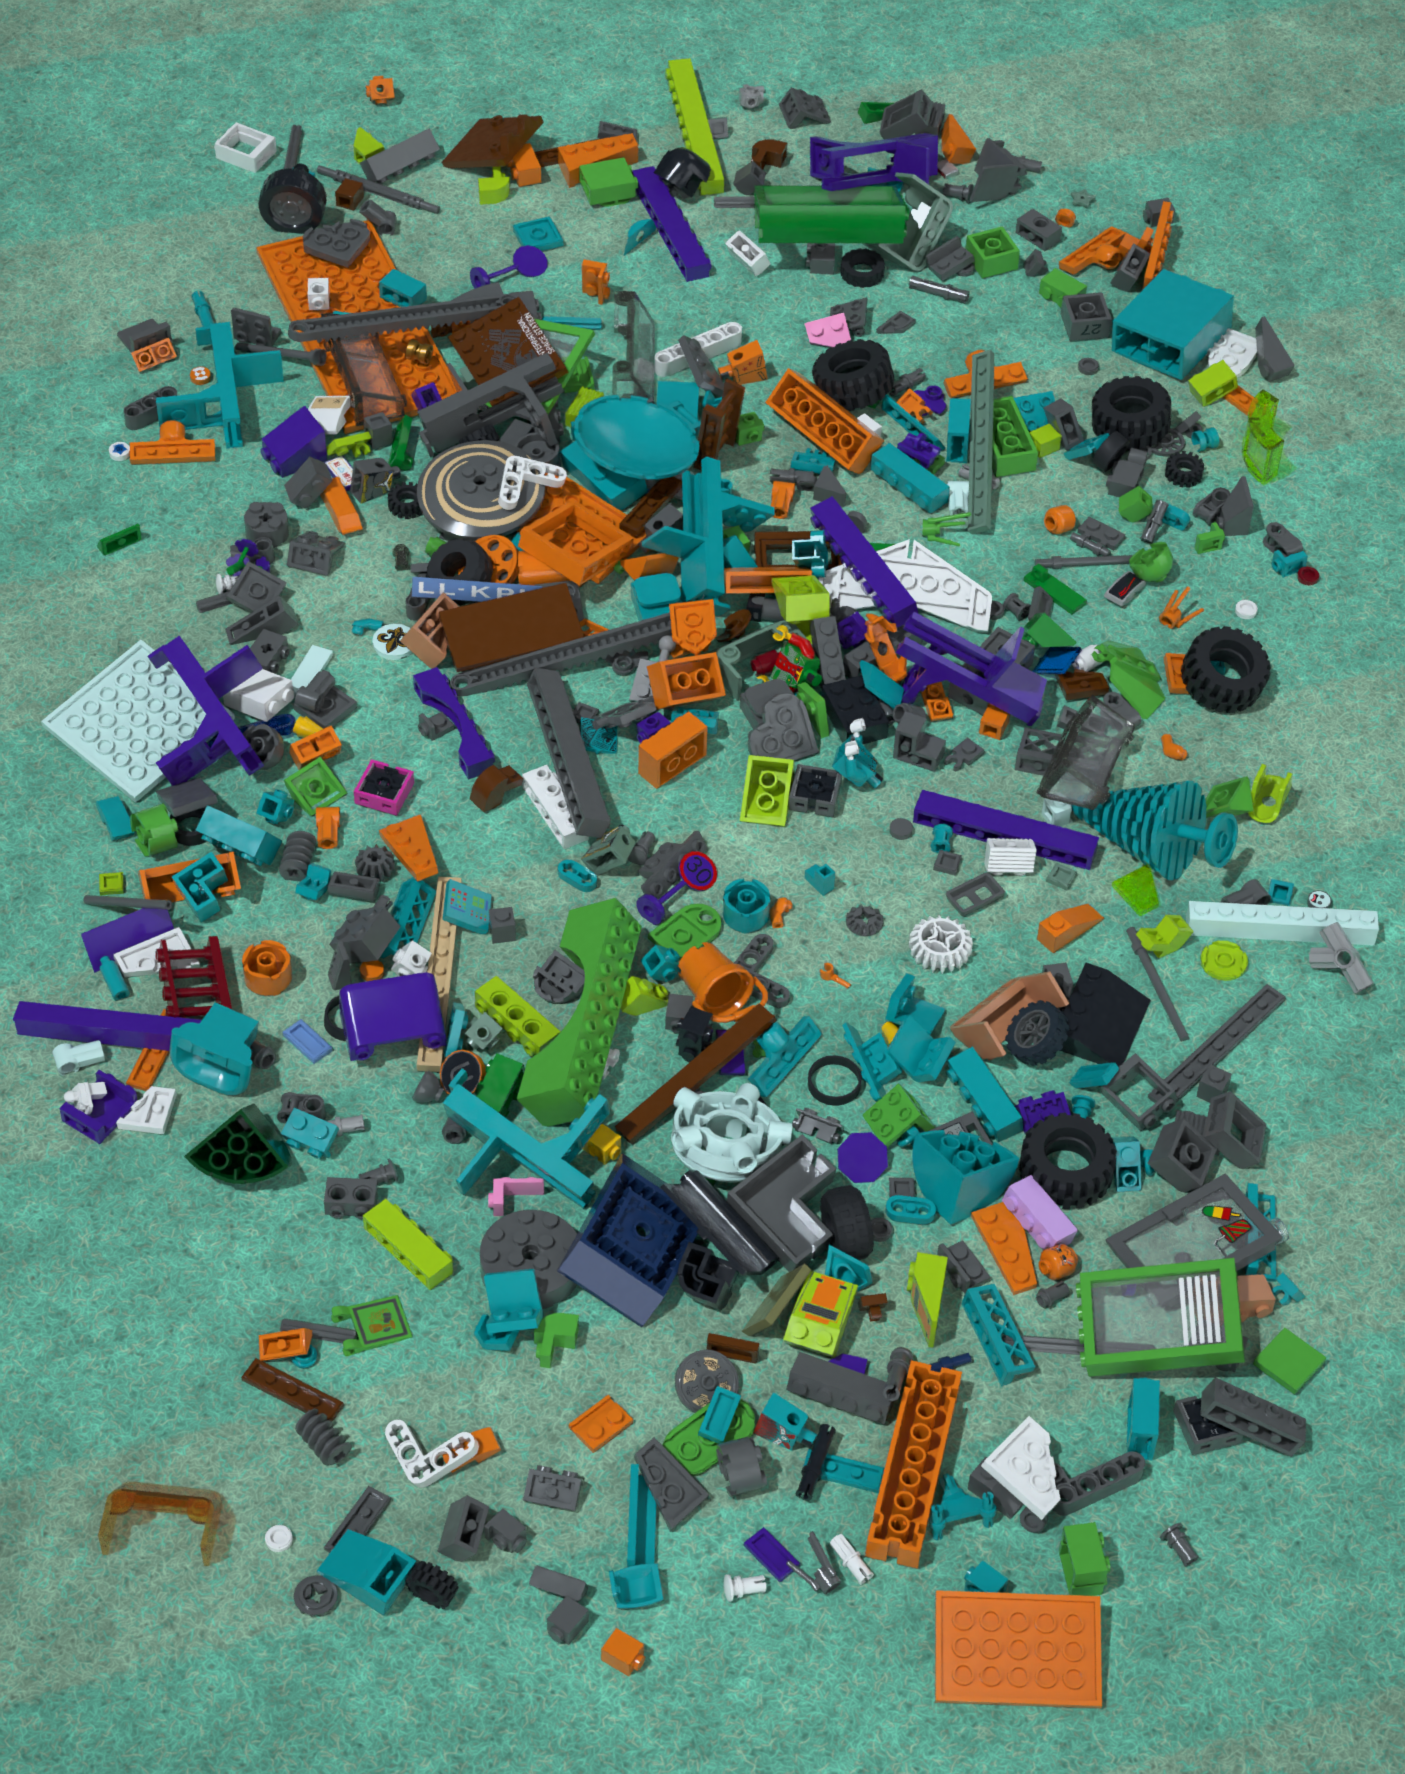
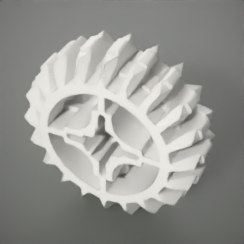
M938 915L937 919L929 916L927 921L921 919V922L915 924L913 931L910 933L909 950H911V957L915 958L916 964L923 962V969L931 966L932 973L936 968H940L942 974L945 968H948L952 973L954 966L960 969L962 963L966 964L968 957L972 953L973 940L970 930H966L965 924L959 925L958 919L951 921L949 915L946 919L941 918L940 915Z

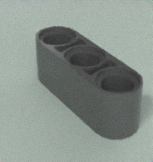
M172 386L162 387L127 405L124 408L125 426L129 430H139L157 421L156 398L177 396L176 388Z

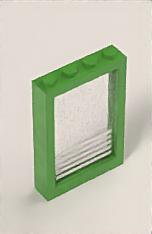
M1234 1258L1080 1273V1283H1076L1077 1298H1081L1082 1305L1077 1306L1079 1321H1083V1328L1079 1329L1080 1344H1084L1085 1352H1080L1082 1368L1086 1367L1089 1377L1245 1362L1237 1269Z

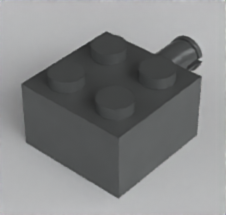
M381 895L373 908L351 911L346 916V920L341 928L335 932L334 938L329 945L335 951L337 942H344L350 964L378 960L400 928V925L388 912L393 902L390 901L389 897Z

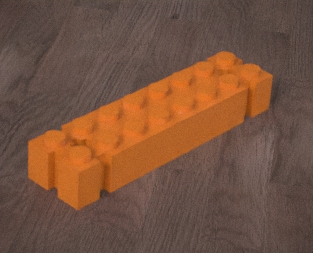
M911 1360L906 1387H904L874 1510L873 1522H871L865 1557L886 1561L887 1556L896 1557L897 1564L918 1569L923 1541L925 1540L954 1415V1408L960 1389L961 1371L943 1367L941 1372L931 1371L930 1364Z

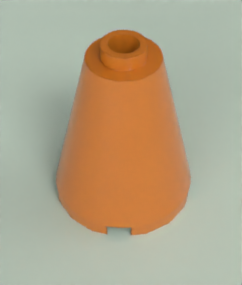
M519 551V585L535 586V584L571 581L526 551Z

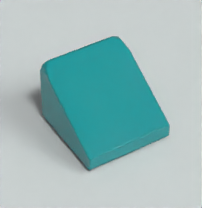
M1271 879L1268 891L1271 896L1270 902L1290 906L1294 883Z

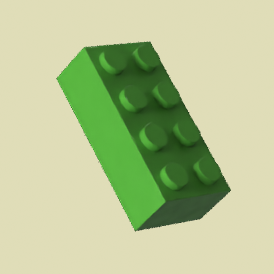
M1013 396L993 399L992 470L995 477L1036 471L1038 451Z

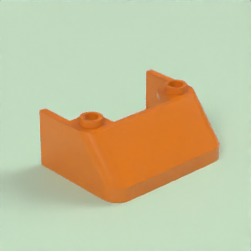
M234 852L215 855L224 868L228 881L211 892L212 894L220 893L221 897L235 895L234 890L241 889ZM199 859L137 871L143 898L170 900L171 902L184 900L177 890L172 876Z

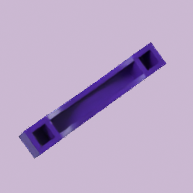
M438 667L413 675L414 690L421 702L440 712L442 711L457 727L462 739L458 751L459 765L467 779L478 777L485 769L495 763V757L492 750L486 748L482 734L479 735L477 733L473 719L469 720L465 706L463 704L460 705L456 691L454 689L451 690L449 687L447 676L445 674L442 675Z

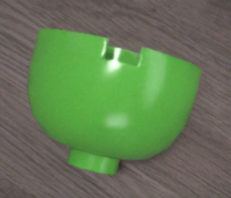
M1166 542L1150 544L1151 549L1145 551L1142 548L1129 559L1130 568L1137 578L1146 582L1155 581L1156 583L1166 579L1173 566V556Z

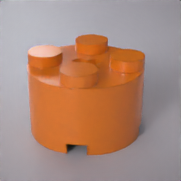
M273 940L261 941V944L256 946L253 944L245 950L242 964L247 988L259 995L275 996L279 995L289 986L292 980L291 959L283 944Z

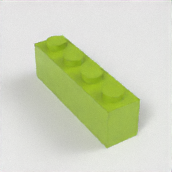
M384 1199L363 1215L364 1229L429 1290H432L453 1274V1259L447 1251H442L438 1248L431 1236L423 1234L414 1220L407 1219L398 1205L391 1204L387 1199Z

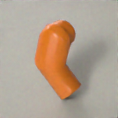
M785 897L777 899L770 909L769 914L772 928H782L784 926L782 913L789 912V909H792V902Z

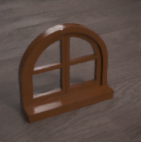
M811 531L755 532L754 550L756 565L758 567H797L796 564L767 565L766 550L792 549V540L810 539ZM826 542L827 549L831 551V564H828L829 569L842 565L839 554L835 555L830 547V543Z

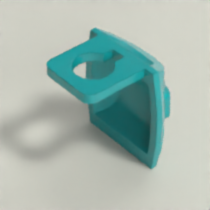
M657 1563L634 1565L615 1572L613 1570L609 1571L612 1595L617 1609L644 1607L663 1600Z

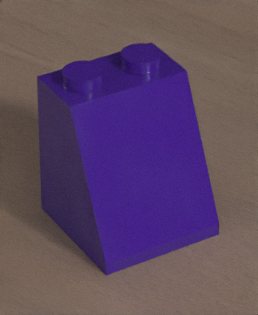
M306 406L301 407L262 438V448L260 449L264 460L270 461L273 472H278L282 478L296 473L309 456L322 462L327 461L325 431Z

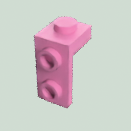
M535 1177L493 1179V1193H488V1208H493L494 1216H504V1195H544V1179Z

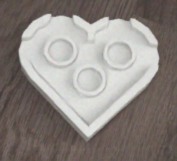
M1228 328L1226 334L1222 335L1217 343H1214V347L1208 349L1206 354L1208 356V368L1212 364L1224 360L1236 374L1237 378L1242 376L1257 357L1256 338Z

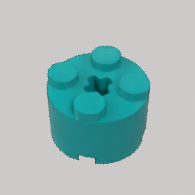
M737 879L731 882L725 888L723 896V919L726 924L744 934L757 931L766 925L770 913V893L768 888L762 882L752 879V882L744 881V879Z

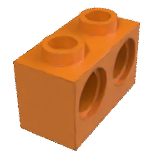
M329 726L292 743L289 754L298 770L319 757L324 761L340 754L342 744L333 727Z

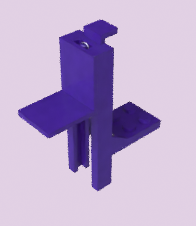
M923 133L865 143L840 142L818 136L810 137V176L822 179V189L836 191L891 181L903 182L895 177L896 172L914 174L927 184H929V176L938 175L937 135ZM882 151L894 154V157H891V162L894 163L887 164L886 169L856 174L844 172V157Z
M913 612L905 621L904 630L931 645L926 648L907 637L904 638L902 643L898 644L896 653L915 663L904 678L902 685L904 692L901 704H913L918 696V692H923L927 685L947 680L1026 722L1028 726H1032L1040 717L1044 703L1042 697L1047 679L1014 662L1025 628L1020 626L994 655L916 612ZM948 653L984 672L985 679L941 655Z
M180 635L148 655L149 660L156 669L170 661L206 713L193 738L184 741L178 748L165 754L156 762V765L172 786L188 781L230 751L233 752L249 776L264 766L218 700L263 669L248 645L206 673ZM219 732L212 747L210 748L206 743V740H208L209 738H211Z

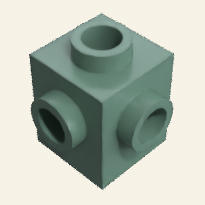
M484 1012L479 1019L475 1016L467 1024L466 1028L468 1031L465 1034L468 1038L466 1041L475 1050L479 1047L482 1050L486 1047L491 1049L500 1040L497 1035L503 1028ZM482 1028H485L487 1031L485 1037H480L478 1034Z

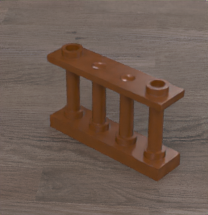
M726 379L722 400L715 408L707 404L703 408L698 437L699 452L693 468L702 471L701 460L707 456L718 460L719 451L724 444L735 445L745 393L744 386Z

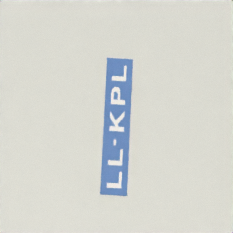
M413 577L412 597L438 598L444 592L452 600L478 602L542 588V586L424 577Z

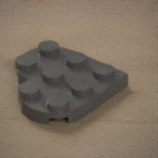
M350 219V222L342 224L339 221L333 226L323 225V228L314 230L311 227L303 235L305 253L345 267H349L370 241V231L367 229V224L355 219Z
M781 693L774 695L763 704V722L755 726L748 733V751L750 755L797 760L819 752L808 712L802 700L798 699L795 695Z

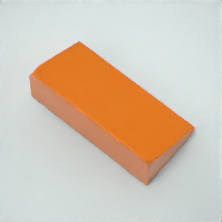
M300 1328L259 1335L260 1360L268 1361L308 1354L312 1330Z

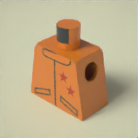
M757 340L727 354L729 365L718 368L721 380L732 377L734 382L740 385L768 380L764 355Z

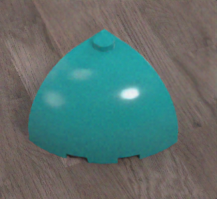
M944 1130L918 1133L915 1136L912 1151L914 1173L921 1192L926 1199L931 1200L935 1204L936 1211L949 1224L967 1219L971 1216V1212L992 1204L1011 1182L1020 1158L996 1142L991 1145L980 1141V1136L961 1131H959L958 1135L945 1134Z

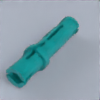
M198 291L193 292L191 298L195 305L194 311L199 316L202 327L210 326L209 324L214 323L210 313L211 307L206 302L202 291H199V294Z

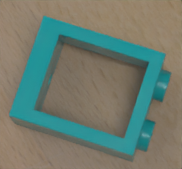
M1147 1377L1133 1378L1128 1400L1126 1453L1131 1451L1137 1452L1145 1460L1150 1461L1153 1460L1159 1435V1380H1152Z

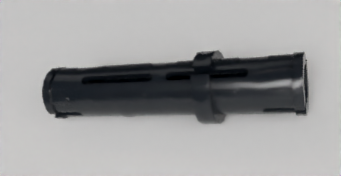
M828 1424L820 1425V1430L807 1465L801 1471L802 1479L795 1494L800 1498L802 1493H804L802 1500L810 1501L812 1499L817 1481H820L823 1473L821 1470L836 1433V1429L833 1426L830 1432L828 1431L830 1426Z

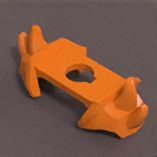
M868 613L866 617L869 620L865 621L867 626V632L864 634L865 639L870 644L879 669L899 684L907 676V659L902 656L900 658L896 656L887 634V630L894 633L897 631L896 623L888 622L884 616L879 617ZM879 642L887 646V653L884 656L878 652Z

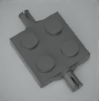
M650 696L638 702H627L593 717V728L598 730L604 726L612 728L617 725L619 728H624L632 725L631 721L635 719L637 721L649 717V713L656 711L654 698Z

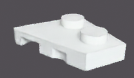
M151 1086L144 1093L143 1098L137 1100L131 1106L132 1111L124 1119L120 1117L117 1120L118 1129L164 1134L177 1096L176 1090Z

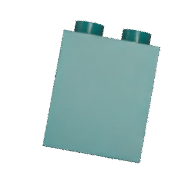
M1163 269L1113 320L1112 351L1134 362L1183 380L1208 353V349L1214 347V343H1217L1221 336L1226 334L1228 328L1231 329L1234 295L1226 293L1222 289L1213 288L1192 280L1188 276Z

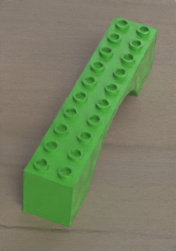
M617 898L569 910L559 947L576 965L584 970L585 982L583 993L573 1016L560 1034L537 1055L527 1060L517 1100L542 1126L549 1127L570 1122L577 1117L580 1119L585 1112L584 1107L591 1098L595 1099L598 1096L642 928L639 922L636 921Z

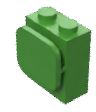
M624 157L579 166V181L590 205L599 204L609 207L628 203L631 198L635 197L638 181L636 177H633L631 165L627 164Z

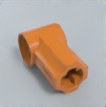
M773 482L771 507H774V518L784 519L788 517L790 503L793 502V495L795 493V483Z
M316 807L318 847L333 849L338 846L340 807Z

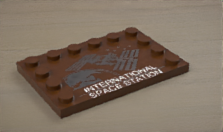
M520 297L509 301L448 336L477 385L487 382L545 353H548L553 360L556 370L529 382L528 384L531 388L553 377L558 379L568 373L566 366ZM510 391L490 401L489 404L493 407L520 393Z

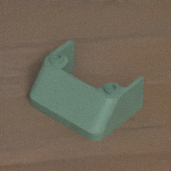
M896 172L895 177L908 185L905 200L908 205L913 207L909 220L905 223L907 225V235L904 237L903 244H861L870 250L876 251V253H879L882 258L913 271H920L925 267L927 263L926 255L933 251L953 211V204L949 198L916 175Z
M782 620L708 652L717 653L723 685L736 701L740 700L742 677L732 665L784 642L785 638L781 641L773 638L774 633L783 635L781 631L776 629L780 625L786 626L788 633L792 634L793 632L807 639L795 624Z

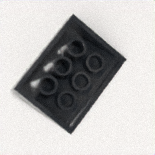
M1085 963L1069 998V1004L1063 1012L1068 1019L1066 1023L1069 1025V1031L1066 1033L1068 1037L1063 1042V1048L1060 1051L1097 1064L1113 1062L1118 1067L1121 1066L1127 1057L1151 1000L1111 971Z

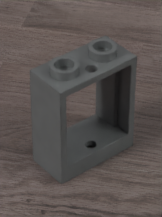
M922 89L884 108L879 131L883 139L910 136L928 127L933 102Z
M1136 1053L1119 1066L1118 1072L1107 1085L1100 1086L1101 1093L1140 1131L1152 1127L1157 1122L1158 1117L1164 1112L1171 1111L1177 1102L1175 1090ZM1139 1074L1163 1095L1159 1101L1140 1117L1116 1095Z
M1231 1091L1212 1097L1204 1138L1238 1168L1244 1169L1259 1164L1266 1123ZM1232 1123L1242 1131L1241 1142L1230 1133Z

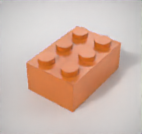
M716 652L660 661L647 666L656 710L705 702L726 696Z
M687 712L683 716L677 717L674 722L665 728H661L649 739L643 740L639 745L638 774L658 789L707 755L708 726L692 713Z

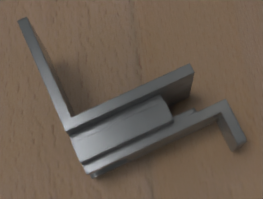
M986 138L974 169L979 176L970 197L972 202L1000 200L1006 198L1008 194L1013 195L1022 188L1019 184L1020 179L1017 177L1027 175L1026 167L1006 148H1003L1004 141H992L990 138Z

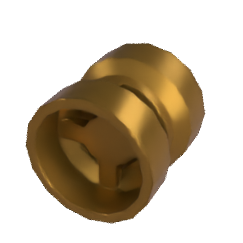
M413 339L409 342L406 349V359L418 360L419 363L425 365L430 362L433 355L432 345L426 343L422 345L419 341Z

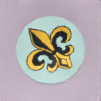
M389 624L379 628L373 636V648L380 657L388 660H399L402 657H408L413 652L400 640L411 628L402 624Z

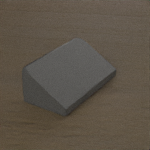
M538 1565L534 1567L529 1581V1585L563 1597L567 1595L575 1601H580L589 1589L583 1580Z

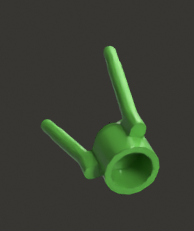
M971 513L923 519L922 537H928V541L960 546V543L936 537L935 535H940V527L966 524L964 521H943L969 517Z

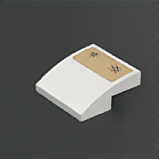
M316 396L308 410L324 429L325 434H338L346 423L344 414L353 401L351 396Z

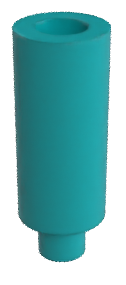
M109 956L102 957L100 959L102 964L100 971L113 999L117 1001L128 997L130 991L116 962L110 960Z

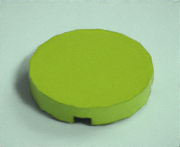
M1218 940L1212 942V945L1204 947L1200 957L1201 966L1204 971L1212 978L1221 981H1231L1239 978L1245 973L1248 965L1245 951L1243 953L1240 950V946L1230 941Z

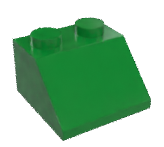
M1036 613L1023 627L1025 629L1022 639L1034 645L1035 648L1074 646L1077 643L1045 613Z

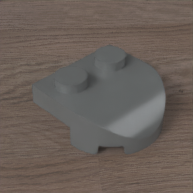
M554 950L541 968L539 966L536 967L533 973L534 989L547 1002L553 1004L568 1003L579 997L583 991L585 982L584 970Z

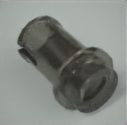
M404 544L396 545L392 551L397 571L409 569L408 555L410 552Z

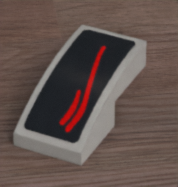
M1127 571L1109 587L1104 597L1123 606L1133 599L1134 593L1146 585V581L1137 578L1133 572Z

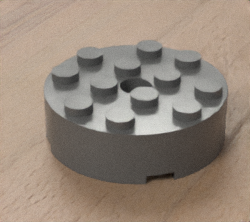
M521 1210L500 1218L487 1230L480 1245V1272L484 1285V1276L487 1273L534 1269L542 1309L552 1307L554 1304L567 1298L577 1286V1284L557 1272L577 1235L576 1231L561 1217L542 1210Z

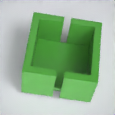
M1096 1522L1064 1526L1061 1537L1062 1541H1060L1059 1555L1069 1595H1102L1104 1585H1107V1573L1110 1572L1109 1558L1104 1556L1102 1550L1104 1548L1102 1532H1098Z

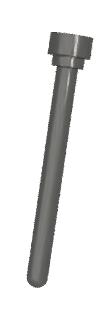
M240 342L235 345V348L239 351L253 353L280 350L282 357L305 359L318 366H323L327 358L326 351L317 348L308 352Z

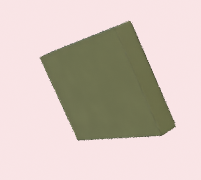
M803 1264L781 1276L745 1325L742 1332L748 1336H753L772 1326L807 1278L811 1269L806 1264Z

